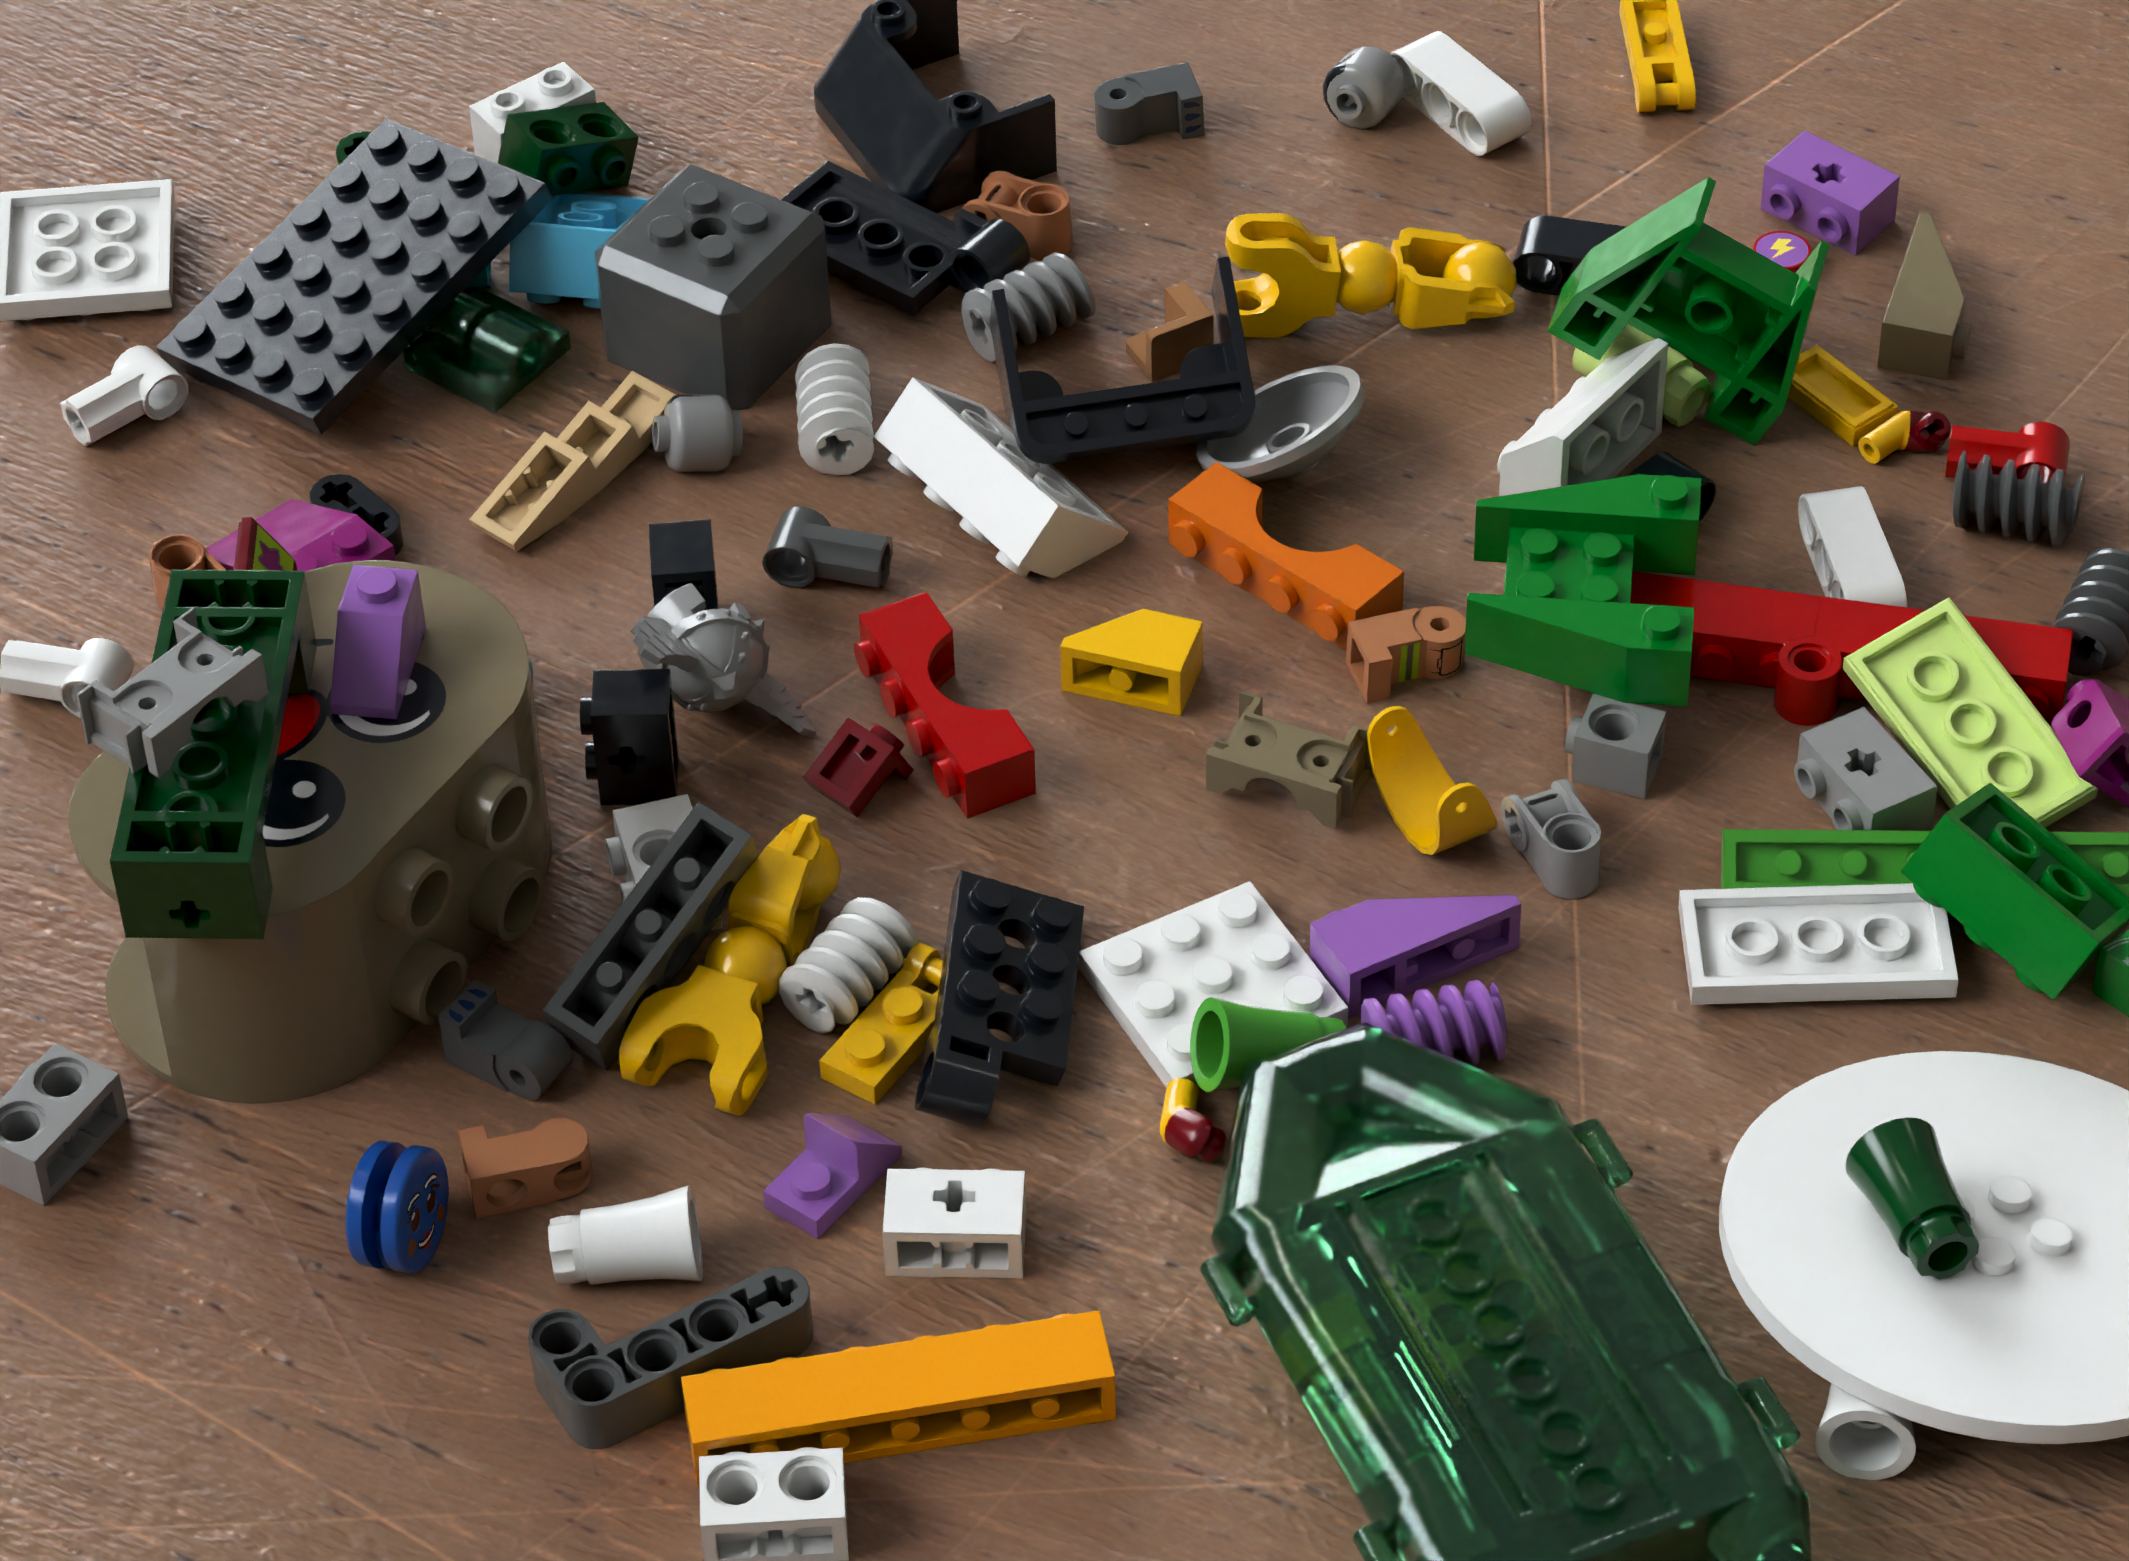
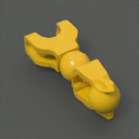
M1255 213L1239 215L1227 227L1225 247L1231 261L1238 268L1263 273L1257 278L1234 281L1244 337L1281 338L1298 330L1306 321L1315 317H1334L1336 302L1345 310L1362 315L1379 311L1390 303L1392 316H1398L1400 323L1410 329L1465 324L1471 318L1504 316L1513 313L1515 309V301L1511 297L1516 289V268L1505 253V247L1489 241L1471 240L1457 233L1407 227L1400 231L1398 240L1392 241L1391 252L1382 244L1367 240L1350 243L1338 251L1335 237L1317 236L1309 232L1302 222L1288 214Z
M806 814L799 816L773 838L733 888L729 899V915L727 917L729 930L722 932L708 946L704 966L697 965L689 980L679 986L662 989L644 999L639 1005L619 1048L620 1071L624 1080L646 1087L655 1086L672 1065L688 1059L705 1060L713 1065L709 1077L710 1087L716 1101L714 1109L736 1116H742L749 1109L768 1076L761 1024L764 1021L762 1004L769 1002L779 992V979L788 967L793 966L798 956L808 949L817 923L819 909L836 891L842 869L839 855L831 842L826 837L820 835L817 818Z

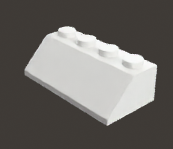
M912 377L874 435L891 452L888 461L892 466L913 479L920 478L927 486L923 493L930 500L948 511L953 512L956 510L963 517L959 523L961 528L983 543H993L999 549L996 559L1006 568L1020 576L1026 577L1032 571L1055 579L1122 543L1129 533L1052 464L1037 463L1027 458L1020 451L1012 429L984 405Z

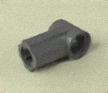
M792 507L781 515L763 556L762 564L765 572L772 580L790 588L807 586L814 580V577L884 588L890 572L893 542L892 537L831 527L828 520L816 510L807 507Z

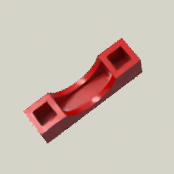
M927 591L860 614V642L854 644V653L859 669L865 678L873 677L879 685L881 697L889 715L892 718L899 716L905 724L907 736L914 753L919 758L926 756L933 766L934 777L942 795L945 798L953 797L968 819L1036 794L1035 750L1007 709L985 710L966 707L953 702L938 691L947 680L955 675L953 629Z

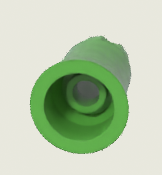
M1209 997L1199 1006L1192 1025L1190 1038L1192 1071L1197 1084L1206 1092L1241 1086L1309 1085L1313 1081L1341 1079L1349 1061V1035L1346 1025L1341 1019L1318 1017L1308 1011H1285L1246 1006Z

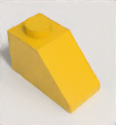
M1141 609L1064 637L1060 645L1061 690L1181 716L1203 667V621Z

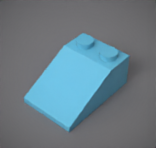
M584 192L551 196L552 200L510 242L509 292L526 293V300L535 303H557L561 301V296L583 298V305L600 308L594 252L650 198Z

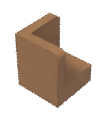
M1185 281L1164 289L1165 324L1126 339V352L1151 382L1180 372L1183 359L1193 349L1203 345L1214 344V315Z

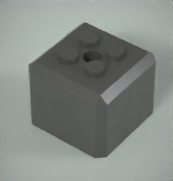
M692 164L681 169L594 252L604 347L608 362L634 371L641 376L687 395H721L728 400L731 409H749L831 326L826 236L821 215Z

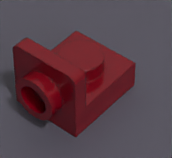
M848 717L802 778L811 788L855 817H858L891 772L907 780L914 769L900 754L905 745L894 734L877 723H874L867 730Z

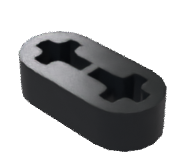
M335 474L321 478L313 484L309 492L311 504L358 515L394 545L395 556L401 551L403 537L398 513L362 482L350 475Z

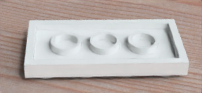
M1913 883L1680 890L1678 910L1691 1005L1956 997L1959 979L1947 912L1944 908L1935 907L1924 901L1916 893Z

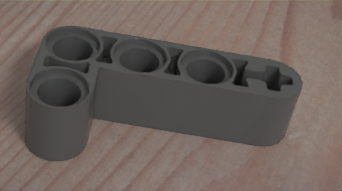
M773 1267L746 1278L607 1346L589 1321L580 1313L569 1309H556L545 1312L535 1319L529 1328L528 1341L534 1382L538 1392L570 1438L578 1445L588 1449H604L614 1446L685 1411L681 1382L682 1376L701 1374L712 1369H732L770 1363L782 1358H795L807 1350L813 1340L810 1287L806 1278L798 1271L787 1267Z

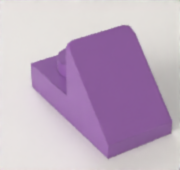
M807 1113L804 1116L806 1149L763 1191L765 1209L817 1239L902 1156L901 1145L850 1116Z

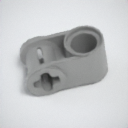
M1562 778L1554 781L1549 790L1524 798L1512 794L1502 799L1501 814L1507 835L1513 846L1522 852L1542 881L1544 888L1551 894L1565 899L1583 898L1593 893L1598 887L1600 879L1601 829L1579 800L1573 785L1567 779Z

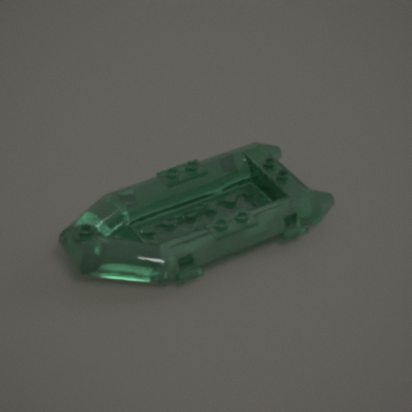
M1368 1023L1353 1026L1246 1065L1241 1079L1211 1235V1241L1217 1255L1207 1259L1200 1267L1201 1274L1230 1325L1242 1326L1254 1318L1369 1520L1370 1524L1356 1531L1352 1538L1363 1560L1812 1561L1808 1493L1781 1452V1450L1791 1447L1799 1440L1801 1436L1800 1431L1766 1378L1756 1377L1738 1384L1614 1190V1188L1626 1184L1632 1178L1633 1171L1599 1119H1590L1573 1125L1560 1103L1547 1095ZM1581 1144H1583L1594 1163L1589 1159ZM1745 1403L1749 1405V1407L1753 1411L1754 1415L1756 1416L1760 1424L1757 1423V1421L1755 1420L1754 1416L1752 1415V1413L1750 1412Z

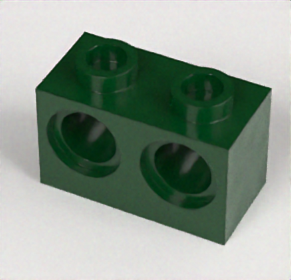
M605 102L507 114L498 164L544 182L551 196L627 186L639 136Z

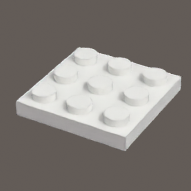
M172 179L0 192V321L33 320L36 318L73 315L89 316L99 313L172 308L175 194Z
M1250 881L1079 951V970L1166 1088L1171 1080L1177 1078L1188 1079L1197 1084L1190 1058L1191 1030L1199 1006L1209 997L1253 1007L1285 1011H1308L1318 1017L1341 1019L1348 1026V1006Z

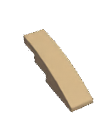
M631 371L602 407L588 401L557 438L544 431L469 519L472 526L516 552L559 525L602 491L652 442L654 416H663L667 402L676 394Z

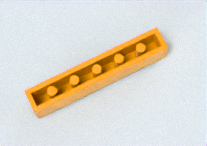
M1099 1310L1079 1314H1059L1048 1319L1010 1325L996 1324L984 1327L983 1329L947 1335H926L909 1341L871 1347L857 1346L840 1352L802 1358L788 1357L770 1363L739 1368L712 1369L701 1374L681 1377L685 1418L697 1487H700L699 1456L724 1455L736 1451L746 1453L795 1451L804 1447L819 1449L843 1448L844 1463L1116 1420L1115 1373Z

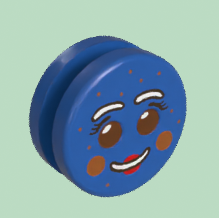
M378 1141L365 1151L352 1177L345 1216L348 1247L353 1259L359 1265L377 1269L386 1267L397 1272L412 1274L421 1271L430 1262L442 1237L449 1198L447 1170L444 1160L437 1150L419 1145H412L406 1149L404 1145L398 1142Z

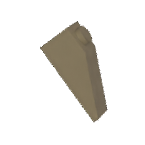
M1919 212L1882 322L1877 367L1947 381L1954 358L1965 359L1972 324L1962 323L1965 298L1931 214Z

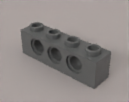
M698 801L543 1009L548 1024L566 1039L571 1049L605 1071L610 1068L619 1056L622 1039L639 1005L652 994L670 987L729 907V899L733 888L758 858L752 834Z

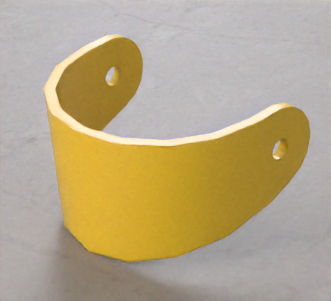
M1391 706L1382 710L1373 718L1367 732L1368 750L1373 774L1389 813L1409 843L1423 854L1434 855L1497 829L1496 817L1483 792L1475 784L1469 782L1457 785L1454 783L1431 748L1416 719L1407 708ZM1395 725V728L1391 732L1387 733V730L1391 726Z

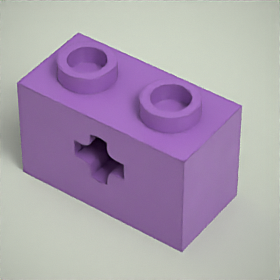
M1804 130L1765 164L1761 210L1856 256L1895 221L1900 176Z

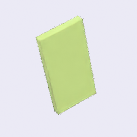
M1950 597L1844 657V671L1909 756L1938 786V794L1950 809L1960 804L1988 783H1992L2037 822L2047 827L2096 798L2098 788L2078 776L2054 730Z

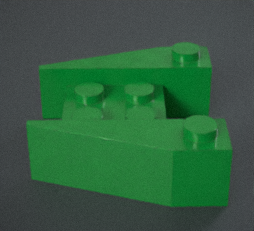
M1707 177L1590 249L1563 285L1547 332L1598 360L1602 358L1627 324L1654 339L1659 338L1667 342L1668 346L1717 373L1703 418L1755 446L1784 411L1830 244L1821 240L1796 273L1788 270L1703 222L1716 184L1715 180Z
M1637 474L1476 500L1474 561L1506 563L1503 595L1467 593L1465 654L1625 703L1687 707L1694 607L1630 603L1632 571L1695 575L1702 478Z

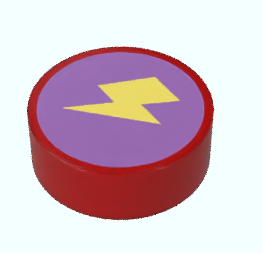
M1788 231L1766 233L1760 236L1753 245L1754 251L1794 273L1797 272L1811 254V246L1808 241L1802 236Z

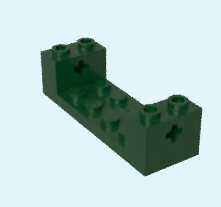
M171 569L152 663L177 645L173 621L193 607L196 613L198 629L203 634L231 651L241 646L243 655L251 649L262 654L269 694L258 702L244 700L236 707L225 702L224 697H218L208 702L198 712L191 725L189 743L179 750L170 770L160 778L149 772L148 764L135 774L131 773V768H129L110 857L125 937L264 939L273 891L263 836L264 821L288 694H309L317 650L305 571Z

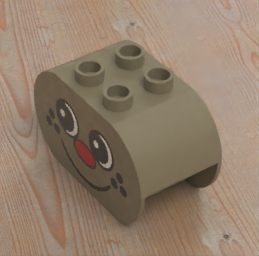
M389 560L350 561L305 572L317 650L309 694H288L264 821L263 836L273 886L264 939L125 938L113 955L108 968L105 996L114 1030L129 1053L143 1067L160 1079L184 1091L209 1099L249 1104L291 1101L335 1089L358 1078L382 1062L418 1022L427 1026L438 1024V1016L462 993L467 977V969L496 938L506 942L514 941L524 934L534 921L544 895V880L551 860L552 839L527 645L519 625L506 607L480 586L460 576L425 565ZM353 565L418 570L426 629L397 720L331 714L330 698L337 614ZM103 751L87 767L75 785L68 809V825L74 851L83 869L102 891L118 902L110 857L129 767Z

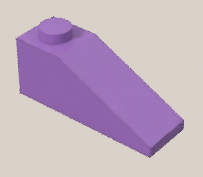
M1515 895L1365 900L1346 909L1333 911L1323 918L1310 923V959L1348 1006V1018L1350 1019L1361 1014V1004L1364 999L1376 998L1383 1005L1387 1003L1391 994L1398 993L1405 996L1518 949L1522 903Z

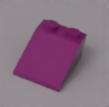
M290 499L255 519L293 557L297 565V571L307 572L316 568L350 561H396L394 545L356 514ZM238 530L205 548L226 570H234Z

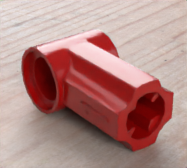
M2033 422L2025 425L2018 433L1952 425L1945 477L1955 478L1960 456L1964 450L1967 453L1969 469L1975 470L1985 454L1991 456L1993 474L1999 475L2007 460L2011 459L2015 460L2018 479L2024 478L2032 464L2039 465L2041 482L2044 484L2049 482L2057 468L2063 469L2064 478L2066 479L2070 450L2069 437L2062 428L2048 422Z

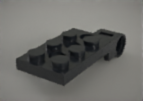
M830 161L824 163L781 198L783 201L821 215L825 227L829 274L913 316L949 285L965 293L975 288L983 289L986 283L995 279L1003 280L1006 274L1015 270L1021 271L1030 261L1028 243L1021 232L1011 223L1002 219L987 221L962 208L954 214L953 222Z
M963 870L960 871L952 890L935 1021L925 1045L922 1073L915 1097V1110L981 1129L987 1120L995 1098L1000 1070L1054 1086L1059 1085L1067 1067L1084 906L1006 884L995 879ZM1004 936L1018 940L1025 948H1016L1007 944ZM998 982L1012 986L1020 995H1013L1002 991ZM989 1029H996L1007 1033L1014 1042H1006L996 1038Z

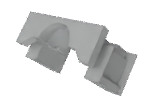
M193 607L173 621L177 645L116 691H112L95 680L76 694L86 744L92 743L131 768V773L133 774L147 764L149 772L158 778L169 771L179 750L189 743L190 728L196 715L211 700L224 697L225 702L236 707L244 700L258 702L269 694L262 654L251 649L243 655L241 646L231 651L203 634L198 629L196 613Z

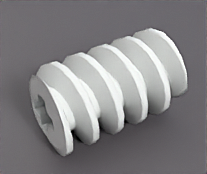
M833 343L815 348L802 358L798 363L795 373L800 455L808 466L820 473L833 476L850 475L863 469L871 460L875 449L873 444L874 432L872 427L873 415L871 411L872 399L870 395L871 383L868 358L861 350L846 344Z
M860 897L849 901L844 906L840 915L829 922L825 931L816 936L809 949L804 950L798 956L794 965L788 967L779 979V994L784 1005L797 1020L819 1034L830 1033L834 1029L835 1023L843 1025L851 1023L859 1012L858 1008L869 1004L874 995L873 991L882 989L889 979L888 975L898 972L904 962L903 958H906L912 947L918 943L917 935L911 924L898 911L886 903L873 898Z

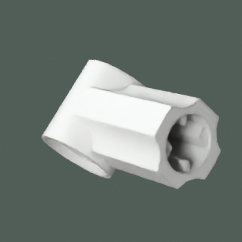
M137 345L129 348L119 356L114 363L110 376L61 402L60 405L63 418L69 425L74 437L86 447L144 414L153 420H164L171 417L185 403L189 385L181 374L147 346Z
M104 638L90 639L84 643L80 650L8 640L1 653L0 689L1 692L61 701L70 713L81 718L76 694L95 680L112 691H116L128 682L134 670V661L124 647Z

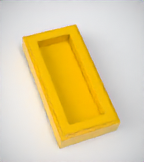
M1817 344L1800 353L1788 398L1852 447L1858 445L1860 438L1898 414L1897 404Z

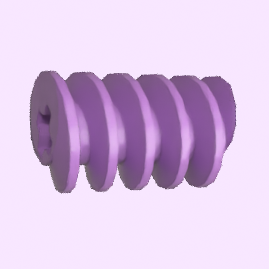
M1480 980L1468 981L1464 988L1463 997L1454 985H1443L1439 991L1437 1001L1428 989L1416 990L1411 1006L1403 994H1391L1387 1000L1385 1011L1376 998L1364 999L1361 1004L1362 1033L1368 1063L1372 1071L1375 1072L1377 1063L1384 1062L1394 1080L1401 1079L1403 1059L1406 1058L1411 1059L1419 1075L1427 1074L1429 1054L1434 1053L1437 1054L1446 1071L1453 1070L1455 1050L1457 1049L1463 1050L1471 1066L1479 1065L1481 1045L1488 1044L1496 1061H1505L1507 1024L1501 996L1494 982L1490 983L1488 992Z

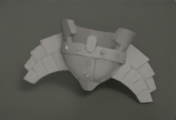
M689 583L667 594L649 611L647 617H640L630 631L635 636L632 642L638 646V655L644 668L670 669L673 700L683 708L688 709V711L694 710L702 713L722 711L747 700L756 706L762 707L773 716H777L801 735L813 738L817 733L811 726L812 721L800 709L802 705L786 691L787 687L766 672L768 669L770 645L766 644L763 639L764 619L752 621L747 609L741 604L734 603L730 609L703 610L706 608L705 599L694 585Z

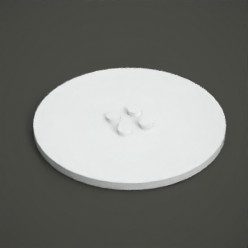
M1963 1051L1905 1053L1854 1063L1817 1076L1792 1089L1771 1104L1750 1125L1732 1154L1722 1187L1719 1206V1234L1722 1252L1731 1278L1745 1304L1761 1325L1790 1354L1838 1388L1877 1408L1907 1420L1951 1433L1987 1440L2026 1444L2097 1442L2129 1436L2128 1090L2080 1071L2010 1055ZM1909 1117L1919 1118L1931 1124L1936 1132L1944 1163L1956 1191L1970 1214V1226L1979 1242L1978 1254L1968 1262L1963 1271L1954 1276L1940 1280L1933 1276H1921L1910 1258L1900 1251L1890 1230L1874 1206L1847 1175L1846 1159L1853 1145L1865 1133L1890 1120Z

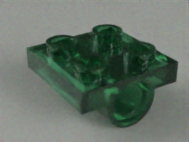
M479 287L471 295L461 292L422 332V335L403 351L406 369L496 413L571 349L568 330Z

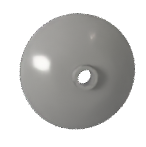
M1337 365L1309 368L1276 379L1254 390L1256 403L1253 418L1249 426L1242 433L1233 437L1198 442L1196 449L1198 461L1204 471L1215 462H1218L1251 482H1267L1289 476L1303 475L1312 470L1321 459L1328 455L1354 424L1365 399V387L1356 371Z

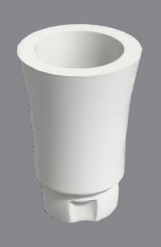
M690 1185L645 1199L613 1206L582 1209L580 1215H566L550 1219L548 1226L549 1251L553 1274L557 1284H573L587 1280L590 1285L632 1280L672 1279L702 1281L701 1234L695 1198Z
M1831 1383L1826 1409L1815 1436V1448L1820 1459L1835 1472L1851 1478L1881 1480L1903 1472L1912 1463L1916 1453L1912 1421L1877 1408Z

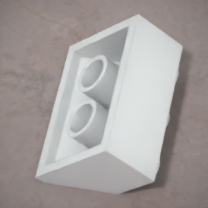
M1657 338L1605 359L1587 377H1580L1573 384L1570 392L1552 409H1545L1537 418L1534 426L1517 441L1513 440L1505 446L1497 463V471L1500 473L1499 496L1611 479L1618 475L1662 433L1668 343Z

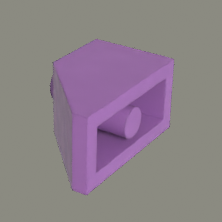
M353 565L337 614L330 698L331 714L397 720L426 629L418 570Z

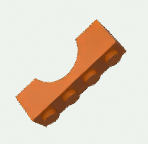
M1215 462L1168 499L1170 545L1175 547L1184 556L1192 557L1222 575L1229 583L1242 587L1267 602L1276 611L1287 614L1314 630L1321 638L1332 641L1345 650L1347 649L1348 622L1403 610L1404 571L1358 544L1333 551L1311 552L1294 549L1277 542L1262 529L1263 489L1218 462Z

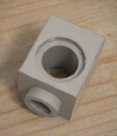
M1593 694L1583 718L1573 716L1566 735L1565 753L1573 754L1572 781L1645 799L1663 758L1667 712Z

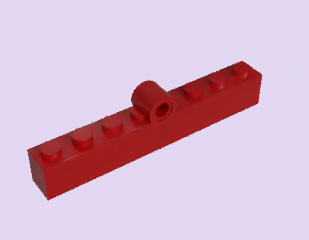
M1632 571L1630 603L1694 607L1690 677L1775 688L1774 706L1778 714L1791 723L1804 726L1818 725L1828 721L1836 712L1838 697L1867 701L1844 671V657L1926 611ZM1964 615L2046 722L2051 725L2054 716L2063 707L2073 630Z

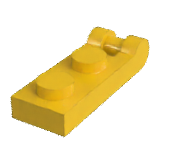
M1620 0L1619 14L1635 88L1637 112H1655L1656 106L1675 105L1676 110H1694L1696 104L1695 81L1677 0ZM1671 80L1673 81V83H1662Z
M921 942L912 947L905 959L903 968L819 1060L821 1079L874 1105L878 1103L924 1051L927 1039L933 1029L939 988L933 995L923 989L929 983L938 987L940 985L943 960L938 950Z

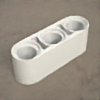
M1440 31L1433 32L1390 53L1400 64L1405 76L1406 89L1403 98L1476 156H1483L1530 131L1532 125L1531 113L1524 98L1513 87L1446 34Z
M1857 486L1802 494L1798 502L1801 535L1825 597L1907 608L1906 591L1902 576L1865 488Z

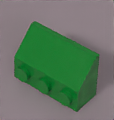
M1988 783L1945 813L1900 871L1913 882L1916 893L1924 901L1935 907L1944 908L1964 925L1966 934L1974 943L1984 949L1994 950L2015 968V973L2023 984L2036 992L2045 993L2052 1000L2072 986L2096 961L2101 946L2118 937L2129 925V897L1992 783Z

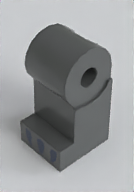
M1188 62L1126 74L1124 77L1110 79L1101 83L1094 91L1096 133L1101 140L1109 144L1127 145L1136 142L1142 136L1175 130L1180 131L1182 139L1205 135L1203 95Z
M477 979L438 1016L445 1061L505 1092L510 1091L524 1099L536 1100L573 1061L571 1047L555 1028L542 1021H531L498 1003L496 990Z

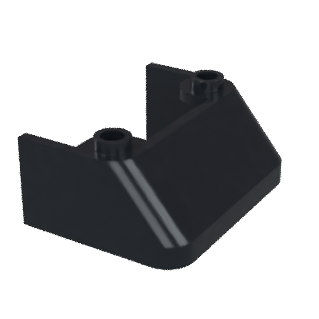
M878 0L862 12L814 85L816 113L871 182L935 213H940L965 204L970 200L977 199L982 193L983 181L992 172L1006 171L1015 176L1033 180L1057 171L1055 100L1050 94L998 111L987 98L971 91H960L951 96L936 100L913 72L914 69L959 54L957 0Z
M1217 258L1211 290L1221 343L1203 345L1190 351L1182 361L1179 374L1180 379L1063 396L1061 386L1051 375L1036 370L1018 372L1004 289L992 290L990 327L1003 403L1020 451L1034 462L1050 464L1228 438L1242 433L1252 421L1256 400L1230 258Z

